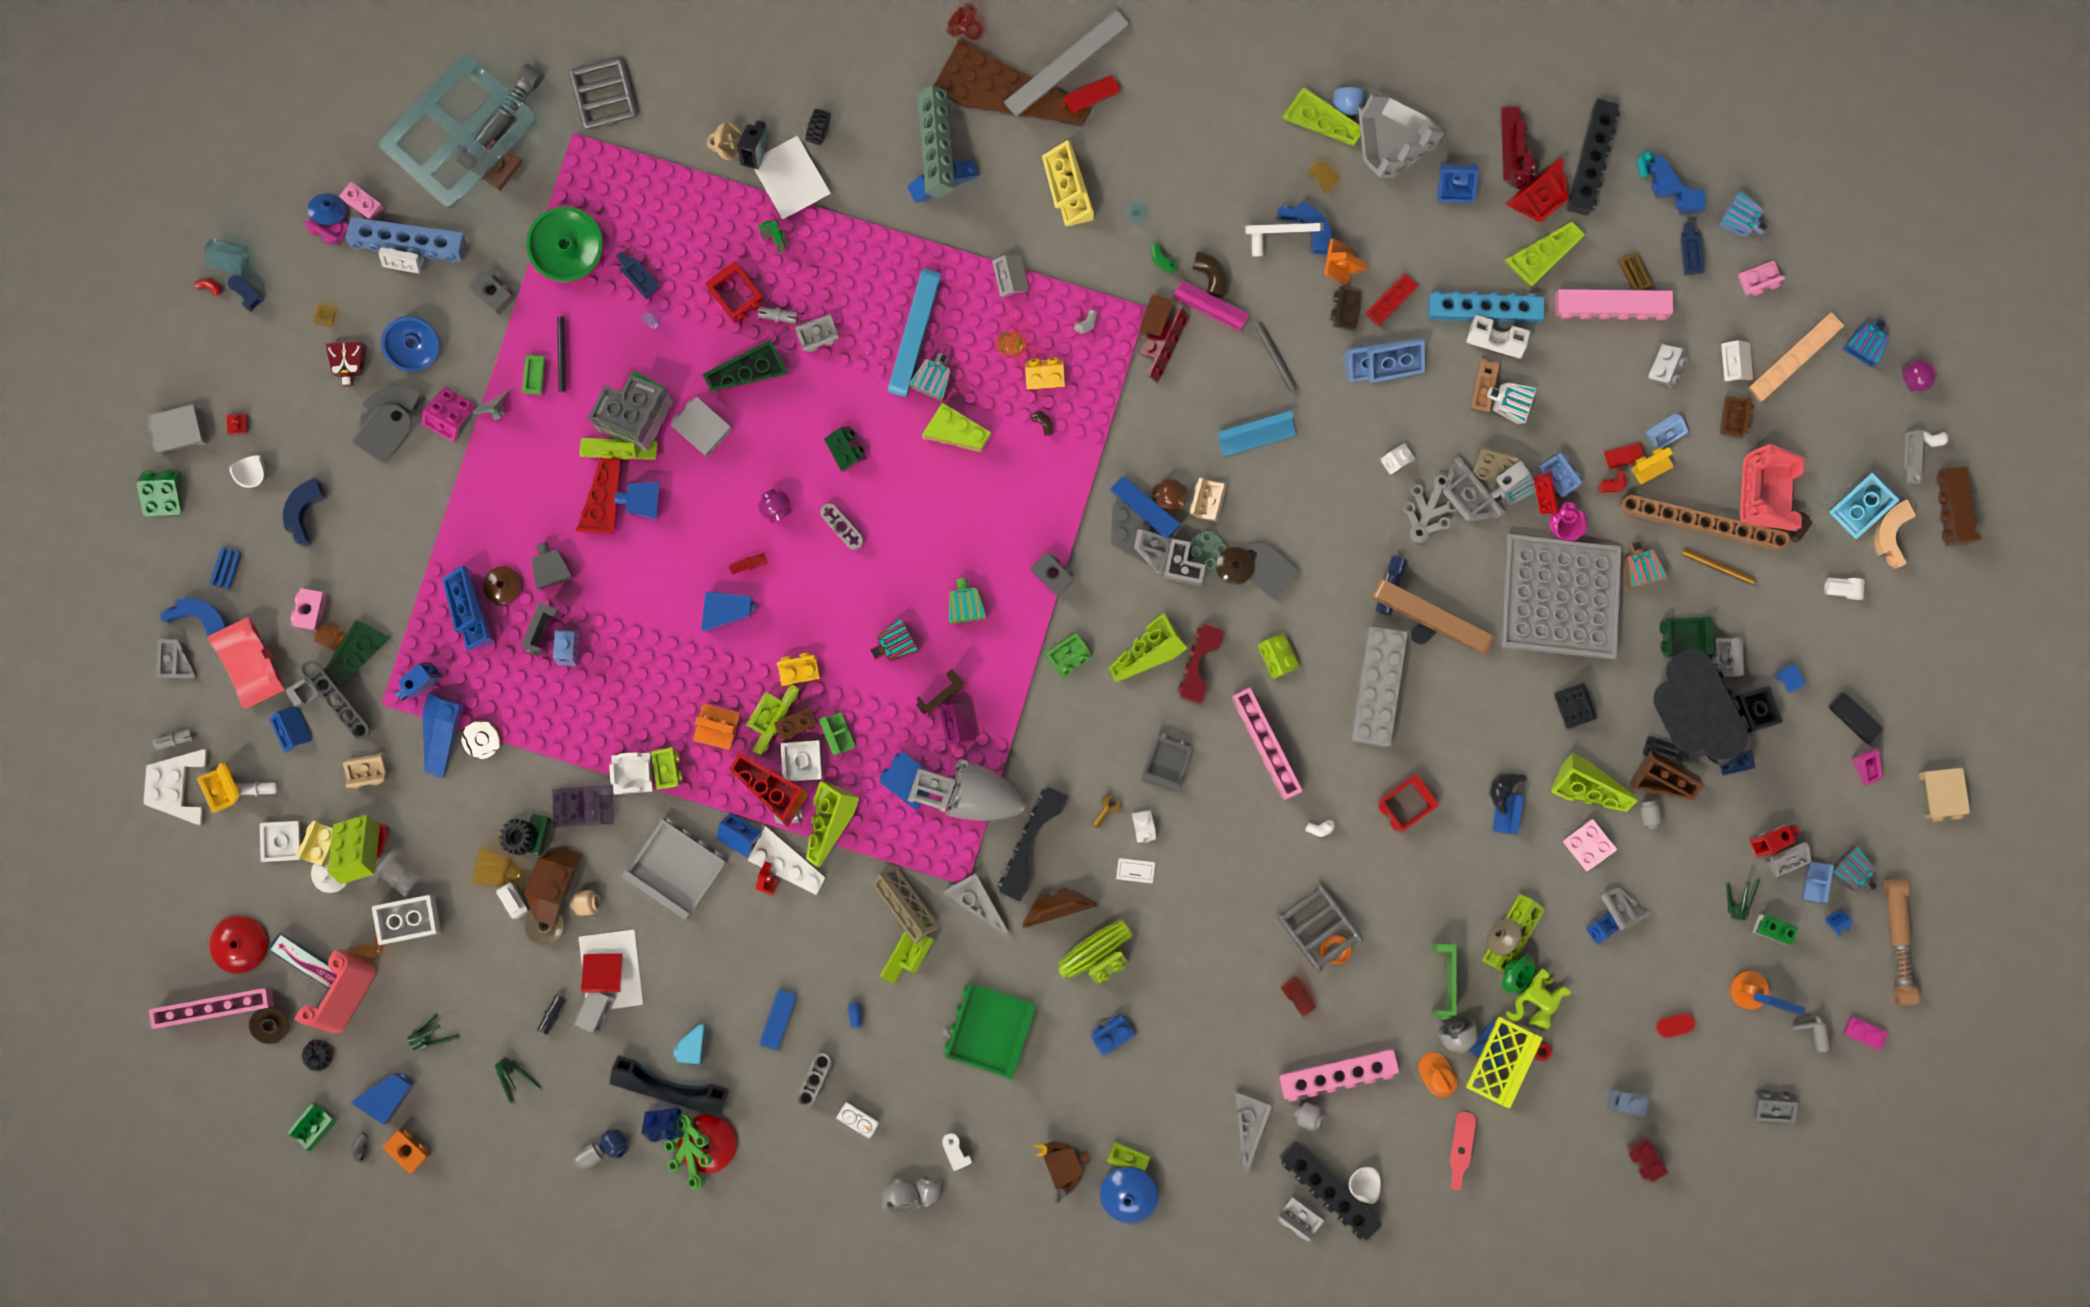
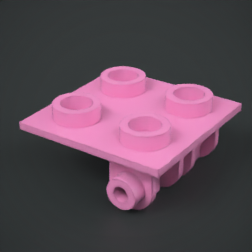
M1594 819L1587 821L1584 826L1563 840V843L1586 871L1617 850Z

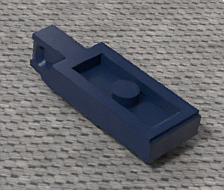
M1686 222L1683 225L1684 233H1681L1680 238L1684 275L1703 274L1704 263L1701 235L1694 231V222Z
M622 251L616 255L617 259L622 263L619 266L622 273L646 300L661 288L636 258L631 256L628 259Z

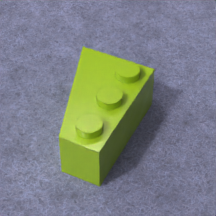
M942 403L923 432L922 437L925 440L982 452L991 438V432Z

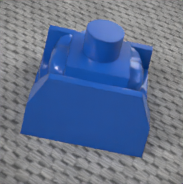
M1440 162L1437 202L1475 203L1479 174L1478 165L1476 163H1471L1469 166L1464 164L1445 165L1444 162Z

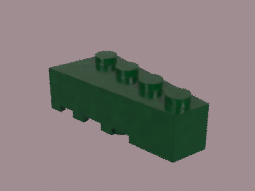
M771 339L702 374L712 393L789 376Z

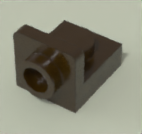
M1798 512L1802 515V528L1791 531L1793 535L1790 540L1794 543L1801 541L1813 523L1810 520V516L1804 512Z

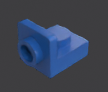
M1608 912L1586 930L1596 944H1600L1620 928L1611 913Z

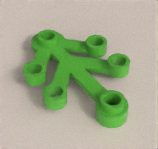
M680 1114L675 1119L676 1130L673 1136L664 1143V1149L667 1152H672L677 1149V1143L681 1136L683 1139L676 1157L668 1162V1168L672 1172L680 1170L681 1163L686 1155L690 1174L687 1184L689 1188L697 1190L705 1185V1177L701 1173H697L694 1155L699 1158V1164L702 1167L711 1165V1155L706 1154L700 1149L706 1146L709 1140L706 1135L701 1134L693 1127L694 1122L691 1116ZM690 1135L695 1138V1144L691 1141Z

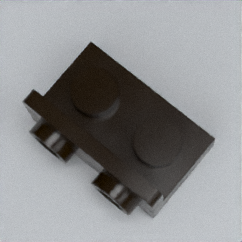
M1340 286L1339 290L1335 291L1333 302H1336V307L1332 309L1330 320L1333 321L1332 327L1349 330L1356 329L1361 292L1346 290L1343 286Z

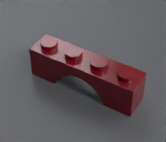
M1203 624L1201 628H1197L1194 638L1198 640L1196 646H1191L1189 656L1192 658L1190 664L1186 663L1183 675H1186L1184 682H1180L1177 693H1180V699L1199 705L1202 704L1208 685L1199 676L1198 664L1203 655L1219 650L1225 630Z

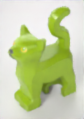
M1541 968L1532 978L1530 985L1517 997L1515 1001L1517 1012L1507 1011L1506 1016L1512 1021L1520 1020L1525 1012L1523 1002L1528 1000L1540 1009V1011L1532 1016L1528 1024L1548 1029L1551 1027V1015L1558 1009L1563 996H1569L1571 991L1565 986H1560L1550 993L1545 987L1554 980L1549 977L1550 974Z

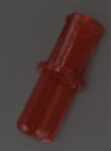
M763 552L751 557L746 556V559L730 564L729 568L731 573L735 574L748 569L752 571L753 568L766 565L768 562Z

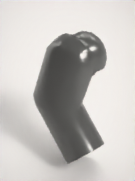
M362 1132L351 1148L355 1161L363 1163L367 1159L364 1145L369 1136Z

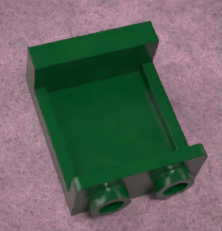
M1704 616L1702 618L1666 617L1660 622V633L1663 634L1660 649L1664 653V657H1674L1689 649L1701 650L1708 656L1714 655L1713 616Z

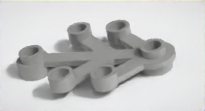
M1439 474L1434 478L1433 486L1435 488L1427 506L1422 496L1423 488L1420 485H1414L1411 488V495L1415 497L1422 515L1420 522H1418L1414 513L1415 505L1412 502H1407L1403 506V511L1407 514L1412 526L1409 536L1416 543L1424 542L1428 538L1429 533L1440 529L1445 530L1450 526V520L1446 517L1441 518L1438 523L1427 526L1429 519L1457 510L1456 507L1453 510L1448 507L1451 501H1448L1444 506L1434 509L1445 484H1439L1438 480L1442 478L1445 480V483L1447 480V476L1444 474ZM1418 488L1420 493L1415 494L1413 489ZM1411 505L1412 511H1407L1406 506ZM1445 520L1447 522V526L1443 527L1441 525V521ZM1416 530H1421L1422 536H1417Z

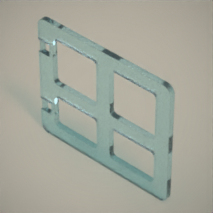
M462 56L380 139L379 147L446 208H452L536 123L537 117L469 56ZM477 70L482 74L479 79L473 75ZM462 75H467L486 91L489 97L462 125H459L440 109L436 102ZM514 104L520 107L517 112L511 108ZM503 106L517 118V122L488 150L475 140L472 135L498 107ZM428 115L450 137L423 165H418L397 146V142L422 116ZM464 147L478 159V162L451 190H446L433 178V174L458 148Z

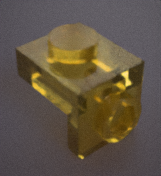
M1321 161L1314 163L1306 173L1308 177L1316 181L1325 193L1340 181L1329 164Z

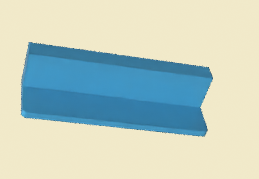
M1292 411L1218 432L1217 436L1223 456L1226 457L1295 436L1296 431L1292 422L1294 418Z

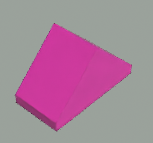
M1877 749L1867 751L1851 759L1865 786L1883 778L1879 751Z

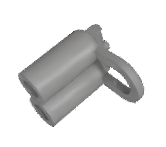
M1819 1015L1815 1018L1816 1022L1792 1026V1030L1812 1028L1816 1051H1831L1827 1024L1822 1021Z

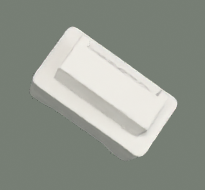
M508 883L496 891L513 919H518L531 910L515 883Z

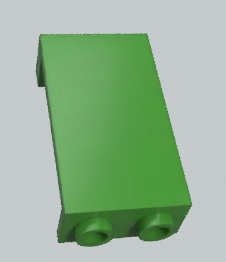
M1431 944V952H1447V1010H1431V1014L1436 1015V1018L1451 1019V1015H1456V944Z

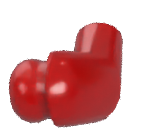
M213 278L195 280L197 290L208 288L213 296L222 294L221 284Z

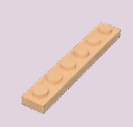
M1832 312L1828 314L1758 378L1748 390L1762 402L1841 330L1844 325Z

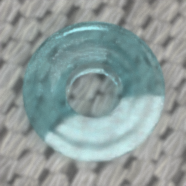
M1132 204L1128 207L1127 217L1130 221L1138 223L1144 219L1146 212L1142 205ZM1138 211L1140 214L1139 216H1134L1132 213Z

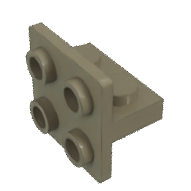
M1479 446L1476 464L1472 473L1478 479L1498 484L1496 481L1497 477L1519 461V456Z

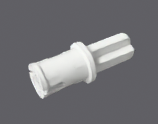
M255 781V783H238L241 790L240 796L276 794L278 791L277 783H259V781Z

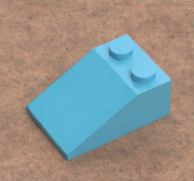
M1872 471L1829 513L1857 539L1891 509L1901 497L1875 471Z

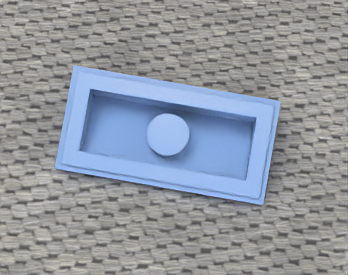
M1675 413L1647 430L1645 435L1654 449L1657 450L1661 447H1666L1689 431L1683 417Z

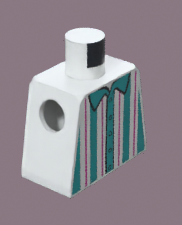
M1505 383L1499 389L1491 387L1487 398L1495 400L1493 407L1495 412L1519 425L1526 423L1536 389Z

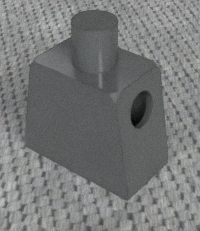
M547 542L536 545L539 555L531 558L536 589L541 591L574 579L560 551L557 549L550 551Z

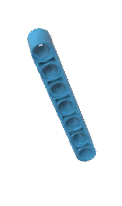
M924 268L921 271L889 383L888 393L903 397L908 395L909 383L914 375L941 279V273Z

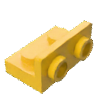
M803 653L799 655L800 658L792 659V656L780 658L781 661L777 662L781 685L787 686L819 680L816 656L811 655V653Z

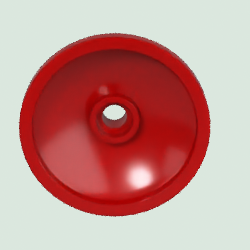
M243 915L228 917L214 928L210 936V954L215 964L226 972L241 974L252 971L262 963L267 954L268 937L266 931L258 921L251 917ZM234 941L237 942L236 948L232 947V943Z
M704 1114L693 1118V1127L701 1134L706 1135L709 1140V1148L701 1147L700 1149L712 1157V1164L702 1167L699 1164V1158L694 1155L697 1172L710 1174L724 1169L732 1161L736 1153L737 1137L734 1129L722 1117L718 1118ZM690 1135L691 1141L695 1144V1138ZM682 1136L678 1141V1149H680L683 1143ZM685 1155L683 1161H684V1163L688 1166V1164H687V1159H686V1155Z

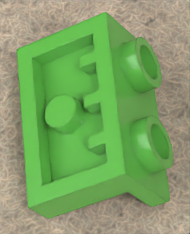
M1077 633L1045 653V656L1060 678L1069 675L1075 668L1084 665L1092 658L1087 646Z

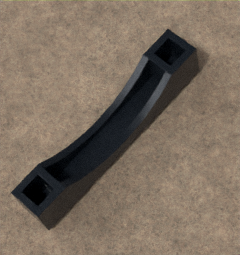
M1048 786L1046 790H1041L1038 800H1041L1038 808L1034 806L1029 816L1033 819L1030 825H1025L1021 833L1024 835L1022 842L1018 841L1014 848L1015 858L1014 860L1009 859L1005 870H1008L1005 878L1001 877L997 885L1000 888L999 893L1019 902L1021 901L1028 885L1025 861L1030 842L1045 823L1061 814L1068 795Z
M620 1055L617 1056L611 1069L609 1082L613 1086L721 1118L730 1090L714 1084L691 1086L673 1083L651 1073L636 1060Z

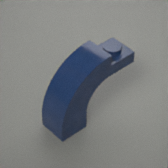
M315 478L296 487L287 498L283 509L285 531L289 533L294 532L292 534L294 541L304 548L312 545L304 526L305 512L312 504L326 499L320 481Z

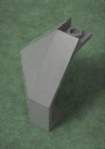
M1379 91L1378 95H1371L1365 106H1358L1363 161L1381 178H1393L1399 174V169L1405 165L1409 167L1420 159L1419 155L1426 150L1430 152L1436 148L1445 133L1428 115Z

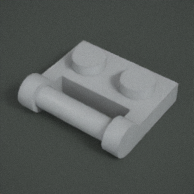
M918 768L907 801L912 803L914 801L945 812L956 780ZM920 789L943 798L942 801L919 795L917 791Z

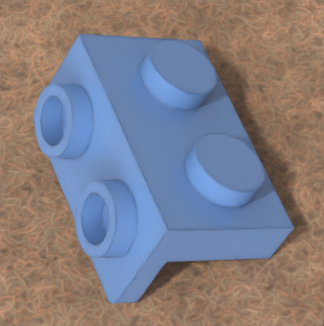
M1558 453L1538 469L1541 473L1545 470H1552L1556 494L1561 499L1580 486L1582 478L1576 470L1573 471L1568 457Z

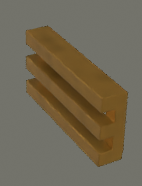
M1636 252L1618 260L1631 290H1645L1652 286ZM1631 258H1633V260H1634V262H1635V264H1636V266H1637V268H1638V270H1639V272H1640V274H1641V276H1642V278H1643V280H1644V282H1645V285L1642 284V282H1641V280H1640V278H1639V276H1638V273H1637L1636 269L1634 268V266H1633V264H1632V262H1631V260H1630ZM1625 261H1626V263H1627V265H1628V267H1629V269H1630V271H1631V273H1632V275H1633V277H1634V279H1635V281H1636V283H1637V285H1638L1639 288H1637V286H1636V284H1635V282H1634V280H1633V278H1632V276H1631V274H1630V272H1629V270H1628V268H1627V266H1626V264H1625Z

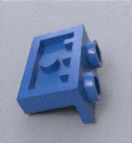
M1117 1014L1108 1020L1110 1024L1105 1027L1100 1025L1092 1030L1093 1035L1090 1037L1102 1056L1135 1036L1123 1015L1119 1017Z

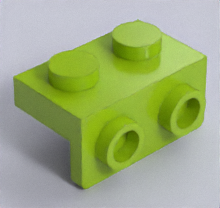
M1285 633L1258 644L1260 654L1266 663L1272 679L1300 668Z
M674 747L651 751L657 790L681 786L680 781H683L682 771L678 770L677 762H680L679 752L675 751Z

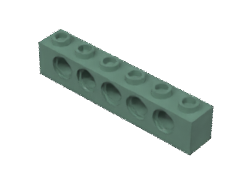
M931 85L918 94L925 193L940 199L955 188L947 90Z

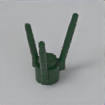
M1759 878L1755 881L1747 905L1745 904L1750 883L1746 882L1741 904L1735 903L1734 907L1732 905L1730 884H1726L1727 913H1731L1730 918L1746 921L1760 882Z
M434 1014L419 1028L412 1031V1035L407 1037V1041L413 1050L419 1048L424 1050L427 1047L448 1042L460 1036H449L426 1043L428 1041L427 1036L441 1027L438 1024L426 1032L422 1031L438 1016Z
M508 1057L494 1065L509 1103H512L513 1100L504 1078H506L512 1090L516 1091V1087L510 1078V1075L514 1073L513 1068L538 1090L541 1088L514 1060L509 1061Z

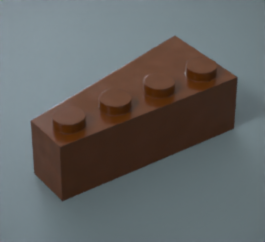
M1944 468L1938 471L1936 480L1940 486L1938 500L1942 506L1940 520L1944 527L1942 539L1945 542V546L1969 545L1982 540L1981 534L1976 533L1975 528L1978 526V519L1972 513L1975 503L1974 499L1969 497L1972 488L1968 468Z

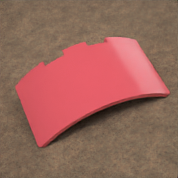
M250 617L244 618L208 636L209 642L216 650L230 675L243 709L249 708L285 690L280 672L274 668L271 662L274 658L268 646L264 648L260 640L261 634Z

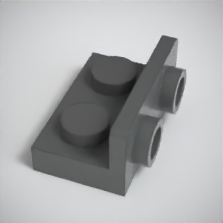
M1768 1089L1755 1091L1757 1098L1754 1113L1755 1120L1795 1123L1798 1101L1794 1093L1789 1091L1775 1092Z

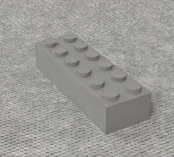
M1371 626L1367 628L1349 742L1385 748L1390 747L1408 632Z

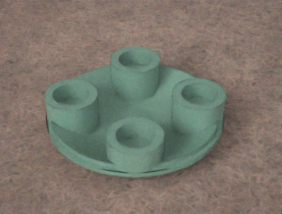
M1206 531L1197 534L1192 539L1189 555L1192 562L1206 565L1205 570H1211L1216 568L1219 555L1227 547L1217 534Z

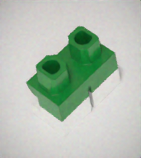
M1759 914L1752 932L1785 946H1792L1799 928L1771 916Z

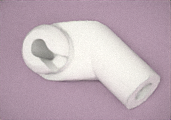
M1327 820L1318 826L1308 822L1305 831L1319 837H1324L1333 832L1335 824L1331 820Z

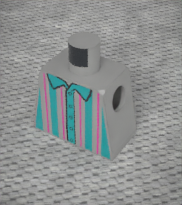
M938 353L935 362L926 359L910 381V388L943 402L951 376V370L945 367L949 358L944 354Z
M1519 461L1497 477L1496 481L1499 488L1490 494L1496 503L1506 498L1509 504H1514L1535 494L1536 490L1530 472L1523 462Z

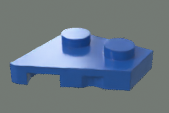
M1494 1020L1487 1025L1478 1036L1476 1043L1469 1049L1478 1059L1493 1029ZM1501 1026L1499 1027L1500 1037L1508 1034ZM1507 1038L1502 1039V1043H1503L1504 1049H1505V1045H1506ZM1498 1041L1493 1042L1490 1046L1492 1054L1501 1051ZM1503 1054L1493 1057L1496 1067L1501 1066ZM1490 1059L1483 1061L1488 1068L1493 1069Z

